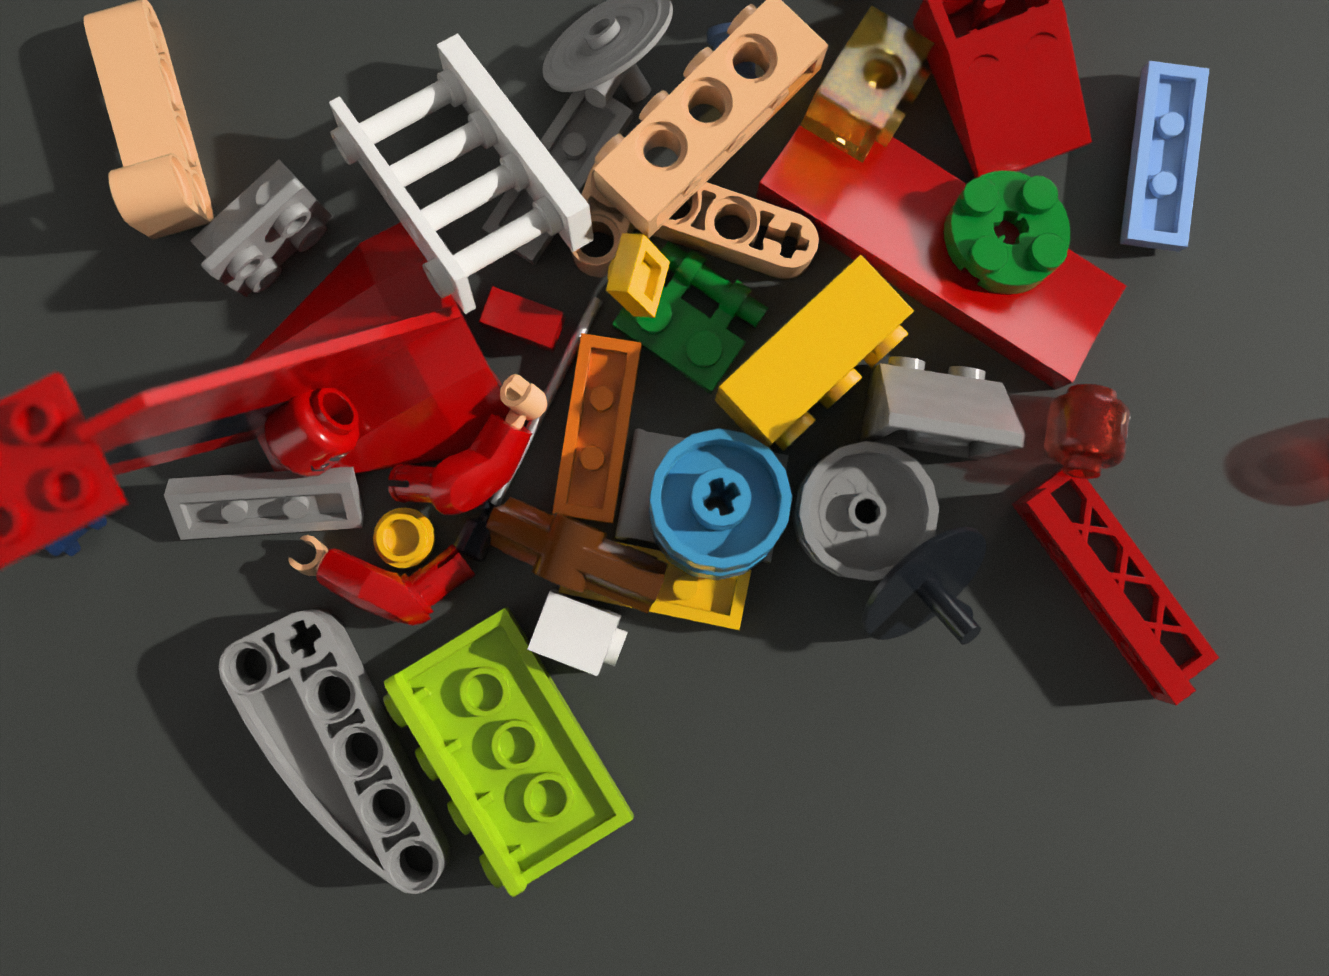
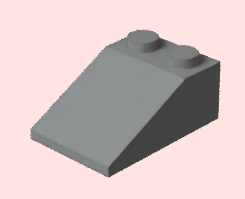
M900 356L889 357L888 364L880 363L871 371L860 442L894 445L898 448L973 460H981L1023 447L1025 433L1003 383L985 380L986 371L965 366H950L948 374L925 371V361Z

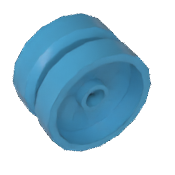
M719 428L691 434L669 449L654 472L648 512L653 539L670 563L691 576L722 580L744 575L765 560L788 524L792 494L785 468L769 447L750 435ZM711 500H721L728 507V515L720 516L718 507L708 511L705 506Z

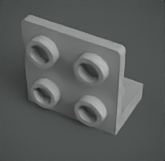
M278 159L190 241L206 257L201 266L210 276L247 297L252 291L255 293L261 292L274 283L281 274L282 268L280 265L295 251L302 252L315 245L326 231L325 224L333 216Z

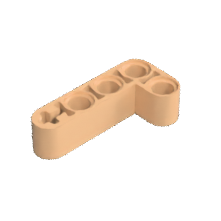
M135 0L86 14L84 16L85 31L123 167L109 172L110 190L119 213L128 225L151 239H158L209 224L214 219L211 200L165 37L154 9L148 0Z
M594 163L589 171L581 195L590 207L593 233L600 232L610 236L614 241L613 247L606 255L597 258L584 254L581 248L574 252L571 251L574 263L580 271L589 276L603 277L608 275L609 264L616 255L621 234L633 233L634 229H638L595 188L593 168L597 164ZM708 182L687 200L691 209L686 216L677 220L668 219L653 234V236L766 275L787 280L796 278L807 270L818 249L819 242L816 227L808 218L801 214ZM727 215L737 216L744 221L748 231L739 239H726L716 231V221ZM759 225L767 227L761 248L758 250L752 247L757 238ZM786 236H792L797 239L795 244L796 251L791 258H785L780 255L781 244Z

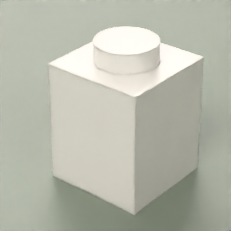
M554 589L549 591L527 650L598 676L603 663L615 667L628 632L617 628L621 614L574 596L559 593L558 590Z

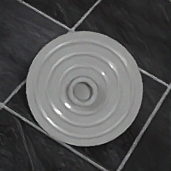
M606 0L582 15L560 35L550 48L542 68L543 77L552 89L560 92H576L586 89V100L597 108L606 106L620 84L631 102H639L646 98L651 92V87L636 62L656 45L667 30L673 15L671 1Z

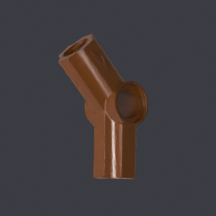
M509 497L501 506L493 508L486 525L491 536L490 545L502 550L503 553L532 565L531 572L577 592L583 593L587 589L648 614L652 604L656 601L664 581L668 564L659 560L658 557L607 539V533L559 513L552 515L512 497Z

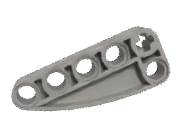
M318 608L295 612L228 646L220 657L219 673L221 680L242 720L266 758L302 805L355 858L395 888L404 893L418 894L427 891L435 885L450 861L451 848L449 840L347 631L337 615L326 609ZM317 626L322 637L314 642V646L305 648L301 637L308 633V628ZM251 649L258 650L266 659L267 670L261 681L250 677L245 668V657ZM332 676L343 679L349 686L351 693L350 701L345 708L334 706L326 697V683ZM355 733H366L375 740L378 747L375 762H364L353 753L352 739ZM382 789H393L400 793L406 805L403 816L392 817L383 812L378 801L379 792ZM416 845L428 850L432 856L433 869L420 872L411 868L405 857L406 847Z

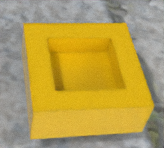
M622 233L616 255L609 264L606 291L633 316L655 318L670 261L644 234Z

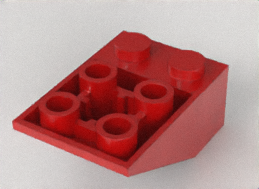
M1062 0L922 1L913 20V25L975 178L994 171L1019 172L1089 145L1092 142Z

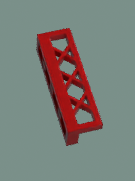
M1074 461L1069 462L1015 501L1012 506L1154 699L1178 705L1196 691L1189 680L1219 659V657ZM1067 481L1082 499L1078 523H1073L1051 494ZM1091 513L1102 527L1090 525ZM1089 533L1109 536L1116 545L1117 555L1114 572H1108L1087 543ZM1128 563L1138 576L1126 574ZM1125 581L1144 584L1153 595L1150 622L1142 618L1125 595ZM1164 612L1174 625L1162 624ZM1161 630L1181 633L1195 652V655L1178 667L1160 642Z

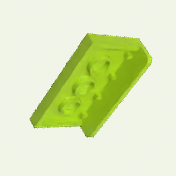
M505 607L409 667L384 680L388 694L383 696V701L395 723L401 728L408 725L420 747L415 749V754L423 771L432 781L440 779L452 800L447 803V807L456 826L465 835L472 832L484 853L479 856V859L489 881L497 889L504 886L510 896L515 897L525 891L527 884L633 820L634 814L538 655L527 650L530 644L529 640L509 607Z

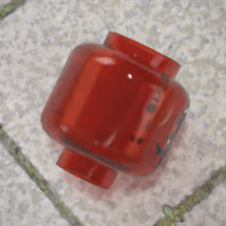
M1076 384L1070 386L1066 394L1059 395L1049 406L1044 441L1046 454L1055 462L1064 465L1063 473L1068 476L1082 479L1099 478L1103 469L1117 466L1126 457L1131 418L1129 407L1117 398L1116 391L1106 386L1096 384Z

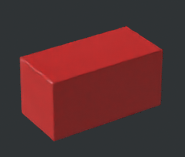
M492 286L479 322L484 328L553 353L566 316L562 311Z

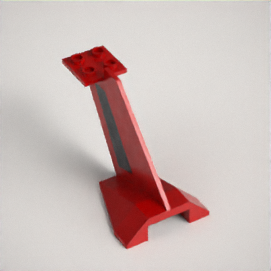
M400 222L359 243L240 366L141 393L87 422L63 375L58 372H54L0 400V570L127 505L128 503L114 477L115 475L258 439L274 472L289 471L287 468L279 465L272 457L265 440L264 423L269 415L291 398L308 391L325 387L334 388L344 393L354 404L358 412L360 437L354 450L331 468L353 467L355 474L390 469L401 463L414 465L444 460L451 455L468 449L481 432L491 414L506 418L510 408L501 401L500 389L502 385L497 375L490 369L453 296L450 294L445 298H441L436 292L423 268V264L428 262V260Z

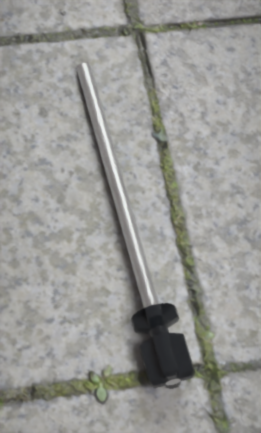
M596 297L591 298L544 390L547 399L545 412L535 420H529L526 426L532 432V435L511 480L491 496L489 501H485L476 507L480 512L478 519L466 520L454 543L458 552L478 562L485 560L492 546L490 545V532L486 528L490 514L494 507L500 506L579 350L581 333L587 334L603 303L600 299Z

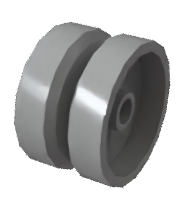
M865 441L840 447L808 469L795 490L791 516L797 541L812 562L835 576L875 581L883 579L906 555L935 536L939 505L933 481L915 458L894 445ZM869 500L872 504L873 509L867 513L874 518L871 523H862L857 519L855 507L858 502Z

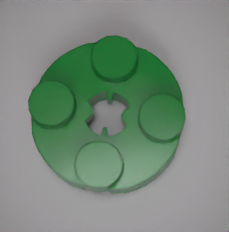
M994 171L972 179L959 194L947 214L944 224L945 245L952 262L960 271L965 267L972 276L980 279L977 285L987 291L999 294H1018L1035 288L1065 261L1070 244L1069 219L1065 208L1058 199V190L1055 184L1044 176L1030 177L1027 174L1016 171ZM1003 220L1012 223L1019 231L1020 235L1015 239V245L1003 242L1006 237L1005 235L998 238L995 234L994 227L999 226Z

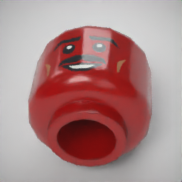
M325 387L308 391L291 398L267 417L264 423L265 440L272 457L279 465L301 476H319L356 447L360 437L358 412L352 401L337 389Z

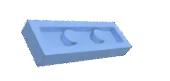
M1148 61L1141 69L1120 244L1180 252L1188 247L1209 68Z

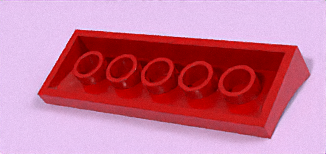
M822 92L787 145L759 182L756 198L808 218L816 227L820 239L853 260L862 255L887 282L1054 389H1059L1073 383L1092 344L1127 285L1068 249L1065 261L1039 285L1029 291L1018 294H999L977 285L980 279L972 276L965 267L960 271L952 262L944 240L946 216L967 184ZM1003 220L999 226L994 227L998 238L1005 235L1006 237L1003 242L1015 245V239L1020 234L1012 223Z

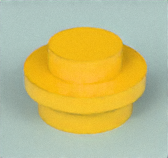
M396 508L384 514L376 524L373 543L377 554L387 564L397 568H411L421 564L430 556L435 545V531L431 521L420 511L412 508Z

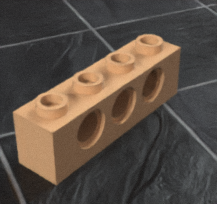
M765 0L758 8L753 4L746 6L728 27L727 34L729 37L714 51L709 47L702 49L685 68L683 76L686 79L670 94L665 90L657 93L642 109L639 115V119L642 122L625 138L620 133L613 136L597 153L594 160L597 166L593 168L595 188L648 239L821 69L828 44L782 0ZM742 62H753L759 65L765 74L756 79H747L740 76L734 67ZM709 104L718 109L722 116L714 122L703 123L694 119L689 111L697 105ZM661 146L674 151L678 159L670 166L657 167L650 164L644 156L652 148Z

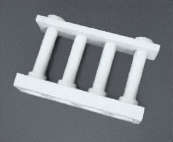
M457 33L437 44L443 71L437 74L438 81L370 118L358 123L340 96L330 101L329 104L338 125L337 128L330 131V134L342 157L349 165L356 161L360 163L428 260V262L423 264V268L439 296L445 298L451 294L463 312L467 314L476 308L467 278L473 273L545 232L550 236L559 233L572 252L590 243L594 238L590 207L587 201ZM449 103L453 107L462 104L470 114L468 115L469 123L390 166L374 145ZM480 145L485 149L491 146L496 149L501 156L500 166L421 210L404 188ZM512 188L517 192L526 189L534 200L532 203L533 210L454 255L450 253L436 233L442 227Z

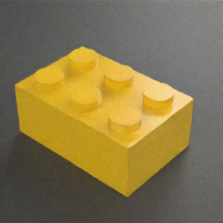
M860 255L719 386L715 401L746 434L767 447H770L775 442L784 450L816 421L808 412L809 409L818 401L828 409L862 378L854 369L855 366L864 360L872 368L908 335V332L900 324L914 310Z

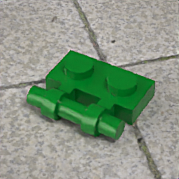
M668 241L661 250V253L670 261L668 269L675 274L667 287L663 286L655 318L635 317L623 307L613 321L612 327L630 340L641 342L643 349L712 394L745 345L744 340L727 330L728 326L737 315L756 328L769 308L750 296L752 289L739 280H736L733 284L707 267L705 264L708 259L693 249L687 253ZM692 285L720 304L711 318L683 300Z

